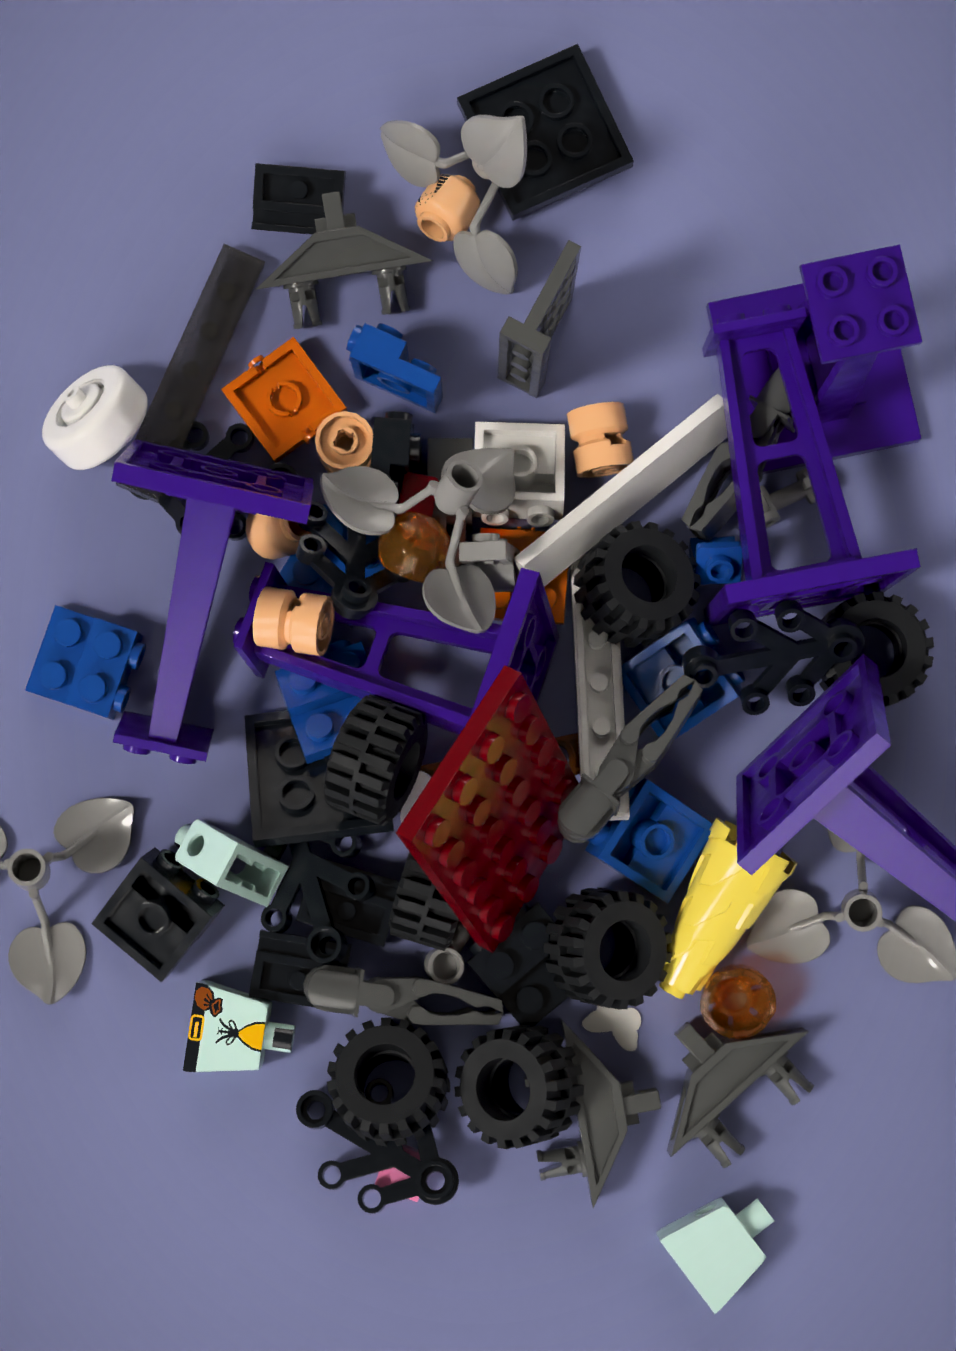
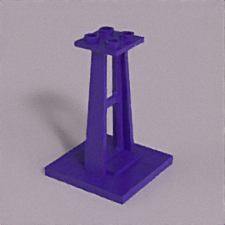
M900 244L801 264L799 268L802 284L718 300L707 304L706 309L710 327L713 324H717V319L729 314L744 313L745 318L761 316L765 309L776 305L789 304L791 310L805 307L807 317L796 334V340L832 460L918 443L922 439L901 348L920 345L923 341ZM769 350L748 353L742 357L749 415L754 411V407L749 399L750 395L756 398L771 375L779 367L775 354ZM784 428L779 435L778 443L795 440L797 437L796 428L794 433ZM792 456L767 461L762 473L768 474L806 465L802 458Z
M789 304L776 305L765 309L763 315L745 318L744 313L725 315L717 319V324L712 325L702 348L704 357L714 355L718 357L746 580L724 585L704 608L705 621L710 626L727 624L729 616L734 611L740 609L752 611L756 618L774 615L777 605L785 600H795L805 609L842 602L861 593L869 595L874 591L886 592L921 567L917 548L862 558L796 340V334L807 317L805 307L791 310ZM769 350L776 356L797 432V437L793 441L768 446H758L753 440L742 367V357L745 354ZM798 456L804 460L830 557L826 562L777 570L771 564L758 466L766 461Z
M135 439L115 461L111 481L166 493L165 495L186 499L187 501L152 716L124 711L114 733L113 743L123 744L124 750L134 754L147 755L151 751L169 754L171 760L182 764H195L197 760L206 762L214 729L183 723L235 512L240 511L254 515L257 513L307 524L314 479Z
M265 562L261 575L254 577L249 590L250 604L245 617L239 618L233 631V647L257 677L265 678L269 664L359 698H364L371 694L425 714L427 723L458 735L504 665L522 673L538 703L559 640L558 630L540 572L525 568L520 569L502 625L492 623L485 633L475 634L442 622L430 611L377 602L372 612L358 620L347 619L335 610L334 621L370 628L376 632L366 663L360 668H354L322 656L297 653L292 649L291 645H288L284 650L255 644L253 638L254 611L258 597L264 587L270 586L293 590L297 598L306 592L331 596V593L288 586L276 566L269 562ZM403 635L491 654L473 708L383 678L380 675V669L392 638Z
M865 654L850 666L736 776L737 864L750 875H753L814 818L956 921V846L870 766L891 746L878 666Z

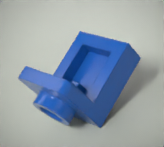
M735 536L714 537L710 542L698 538H690L689 555L690 557L694 556L698 564L693 569V572L700 575L701 585L741 582L742 548L741 542L735 541Z

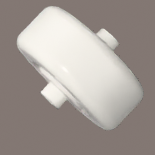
M106 365L93 369L74 381L54 402L43 423V441L62 462L72 469L86 470L96 467L116 455L136 434L147 413V395L133 378L119 366Z

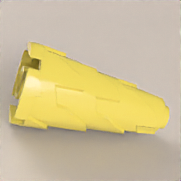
M716 817L709 829L711 831L709 839L694 869L687 889L688 892L680 906L675 921L674 930L671 934L672 943L667 944V952L672 953L671 963L665 962L663 970L667 972L664 981L659 983V986L667 993L679 999H683L685 994L693 995L696 990H702L718 964L738 943L746 929L753 925L783 881L793 874L798 864L790 856L781 852L780 856L774 854L753 875H750L737 864V825L726 820L723 821L719 817Z

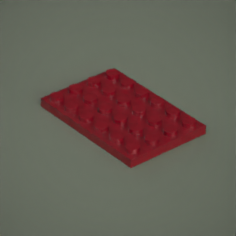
M505 665L396 831L400 840L477 945L492 953L500 942L505 941L510 936L519 910L524 903L531 901L536 894L539 878L548 864H553L559 857L564 840L557 823L559 807L579 784L522 673Z

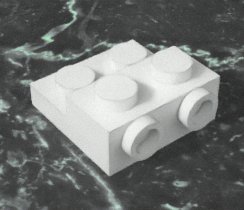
M475 422L474 449L508 448L514 450L516 490L513 502L504 512L499 514H482L473 510L472 517H481L484 523L492 526L503 525L508 522L509 518L527 519V522L535 527H546L551 525L554 520H561L563 518L565 488V424Z

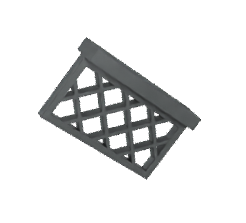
M570 240L565 245L524 324L508 316L499 335L497 378L535 398L538 397L545 384L552 336L573 297L581 246Z

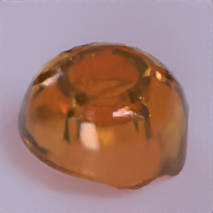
M408 511L395 517V523L390 532L380 535L378 539L379 560L391 572L404 578L424 583L425 578L432 570L446 568L445 560L450 537L443 525L433 517L420 512Z
M732 964L720 968L710 976L700 996V1010L705 1022L720 1035L732 1039L747 1038L761 1032L774 1016L776 996L772 985L759 970L744 964ZM761 985V988L751 989L752 986ZM715 1003V1005L711 1009H709V1005ZM751 1007L757 1010L756 1015L749 1011ZM729 1016H732V1025H728Z

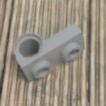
M498 533L472 534V542H459V561L461 563L479 567L491 581L494 592H513L519 575L513 558L520 553L519 549L508 543L507 539L500 538Z

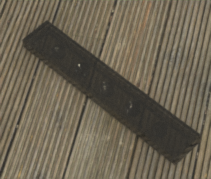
M223 244L135 439L183 450L265 267V261ZM116 482V486L156 503H159L163 494L162 492Z

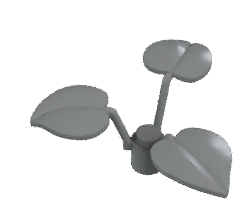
M472 116L463 124L461 129V141L465 151L449 158L439 157L440 144L437 138L424 127L408 121L395 120L384 123L380 130L386 153L396 171L409 183L426 188L440 179L439 168L445 169L469 158L472 160L475 172L480 177L492 181L470 224L471 232H458L454 236L453 248L460 267L474 282L492 292L512 294L518 275L514 252L509 244L498 234L489 230L481 231L480 224L498 188H511L524 175L527 160L525 117Z
M481 448L457 453L445 462L439 482L431 480L426 488L400 504H397L399 492L395 483L387 474L380 470L365 466H354L333 473L322 474L320 485L328 507L345 526L361 534L382 535L390 532L395 523L394 513L403 514L430 495L434 496L436 506L440 511L448 515H456L445 560L446 569H435L427 575L422 586L423 599L431 613L448 625L475 634L485 633L494 620L496 610L495 592L491 581L475 565L465 564L456 568L455 557L464 521L469 513L468 507L482 514H499L508 509L513 502L516 490L513 449Z
M97 798L79 802L65 810L54 826V837L61 846L66 848L64 851L57 853L47 852L42 856L36 850L21 849L15 852L10 859L0 860V869H7L11 880L21 889L29 892V897L32 899L41 922V928H26L14 938L8 953L9 966L17 981L48 1005L55 1004L61 1000L77 983L85 965L86 945L82 934L75 925L62 922L50 927L49 918L39 895V889L43 888L50 879V864L66 860L70 856H72L75 865L87 873H104L118 866L125 858L131 843L134 807L128 801L115 798ZM0 826L1 859L7 851L8 842L6 834Z
M828 828V836L833 847L841 852L857 851L858 889H854L845 895L842 900L841 911H826L819 914L815 899L807 892L794 888L776 891L760 916L753 923L746 940L747 948L760 957L774 962L798 964L816 959L828 948L830 934L822 923L823 921L836 920L837 922H842L846 920L851 928L861 932L870 931L877 926L886 927L889 931L880 937L877 944V954L881 966L890 976L907 983L953 981L956 979V948L943 920L930 909L915 905L903 908L898 914L895 923L883 918L882 907L872 892L868 891L865 855Z

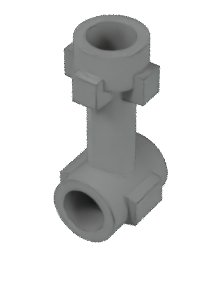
M807 468L796 472L797 482L771 494H768L765 486H760L766 528L781 519L777 510L803 498H806L810 505L816 502Z

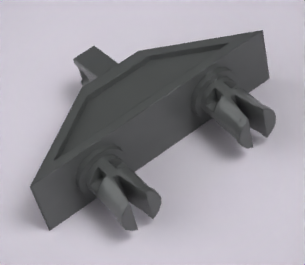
M335 191L322 194L325 218L315 219L317 233H314L255 289L283 285V289H288L294 321L293 327L294 329L303 328V305L307 307L313 326L322 325L315 291V284H319L318 279L371 271L372 275L377 276L382 315L391 314L392 290L395 291L401 311L405 312L410 310V306H408L403 270L407 269L406 265L433 260L357 226L355 213L343 214L340 192Z
M561 1019L565 1047H572L576 1054L572 1058L574 1066L581 1065L583 1075L577 1076L578 1084L584 1085V1095L576 1098V1101L581 1104L577 1114L581 1140H577V1145L544 1151L537 1150L538 1162H559L539 1169L540 1178L543 1181L548 1178L582 1173L583 1177H587L590 1200L594 1208L626 1136L627 1126L640 1123L638 1113L661 1109L660 1095L657 1088L634 1091L633 1081L619 1082ZM526 1076L524 1077L526 1088H529L530 1086L528 1078Z
M688 1022L681 1026L674 1035L689 1051L682 1059L688 1069L667 1148L670 1157L678 1152L688 1141L697 1137L715 1156L723 1168L728 1167L732 1163L721 1148L720 1142H724L741 1156L745 1151V1147L738 1142L718 1119L720 1112L756 1079L767 1075L789 1100L791 1105L800 1102V1099L790 1085L789 1079H792L810 1093L814 1085L805 1078L787 1057L788 1050L809 1031L801 1027L719 1040L713 1032L703 1039Z

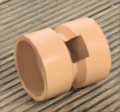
M602 402L573 409L567 413L570 438L578 442L579 445L573 450L577 477L596 478L618 474L634 461L631 442L623 438V434L628 430L623 403Z
M348 411L333 413L325 418L317 428L315 444L320 461L327 473H333L354 466L371 467L373 430L366 419L357 413Z
M270 586L264 587L258 597L254 611L253 638L255 644L284 650L291 644L292 649L297 653L323 656L331 640L335 619V609L331 596L306 592L297 598L293 590Z

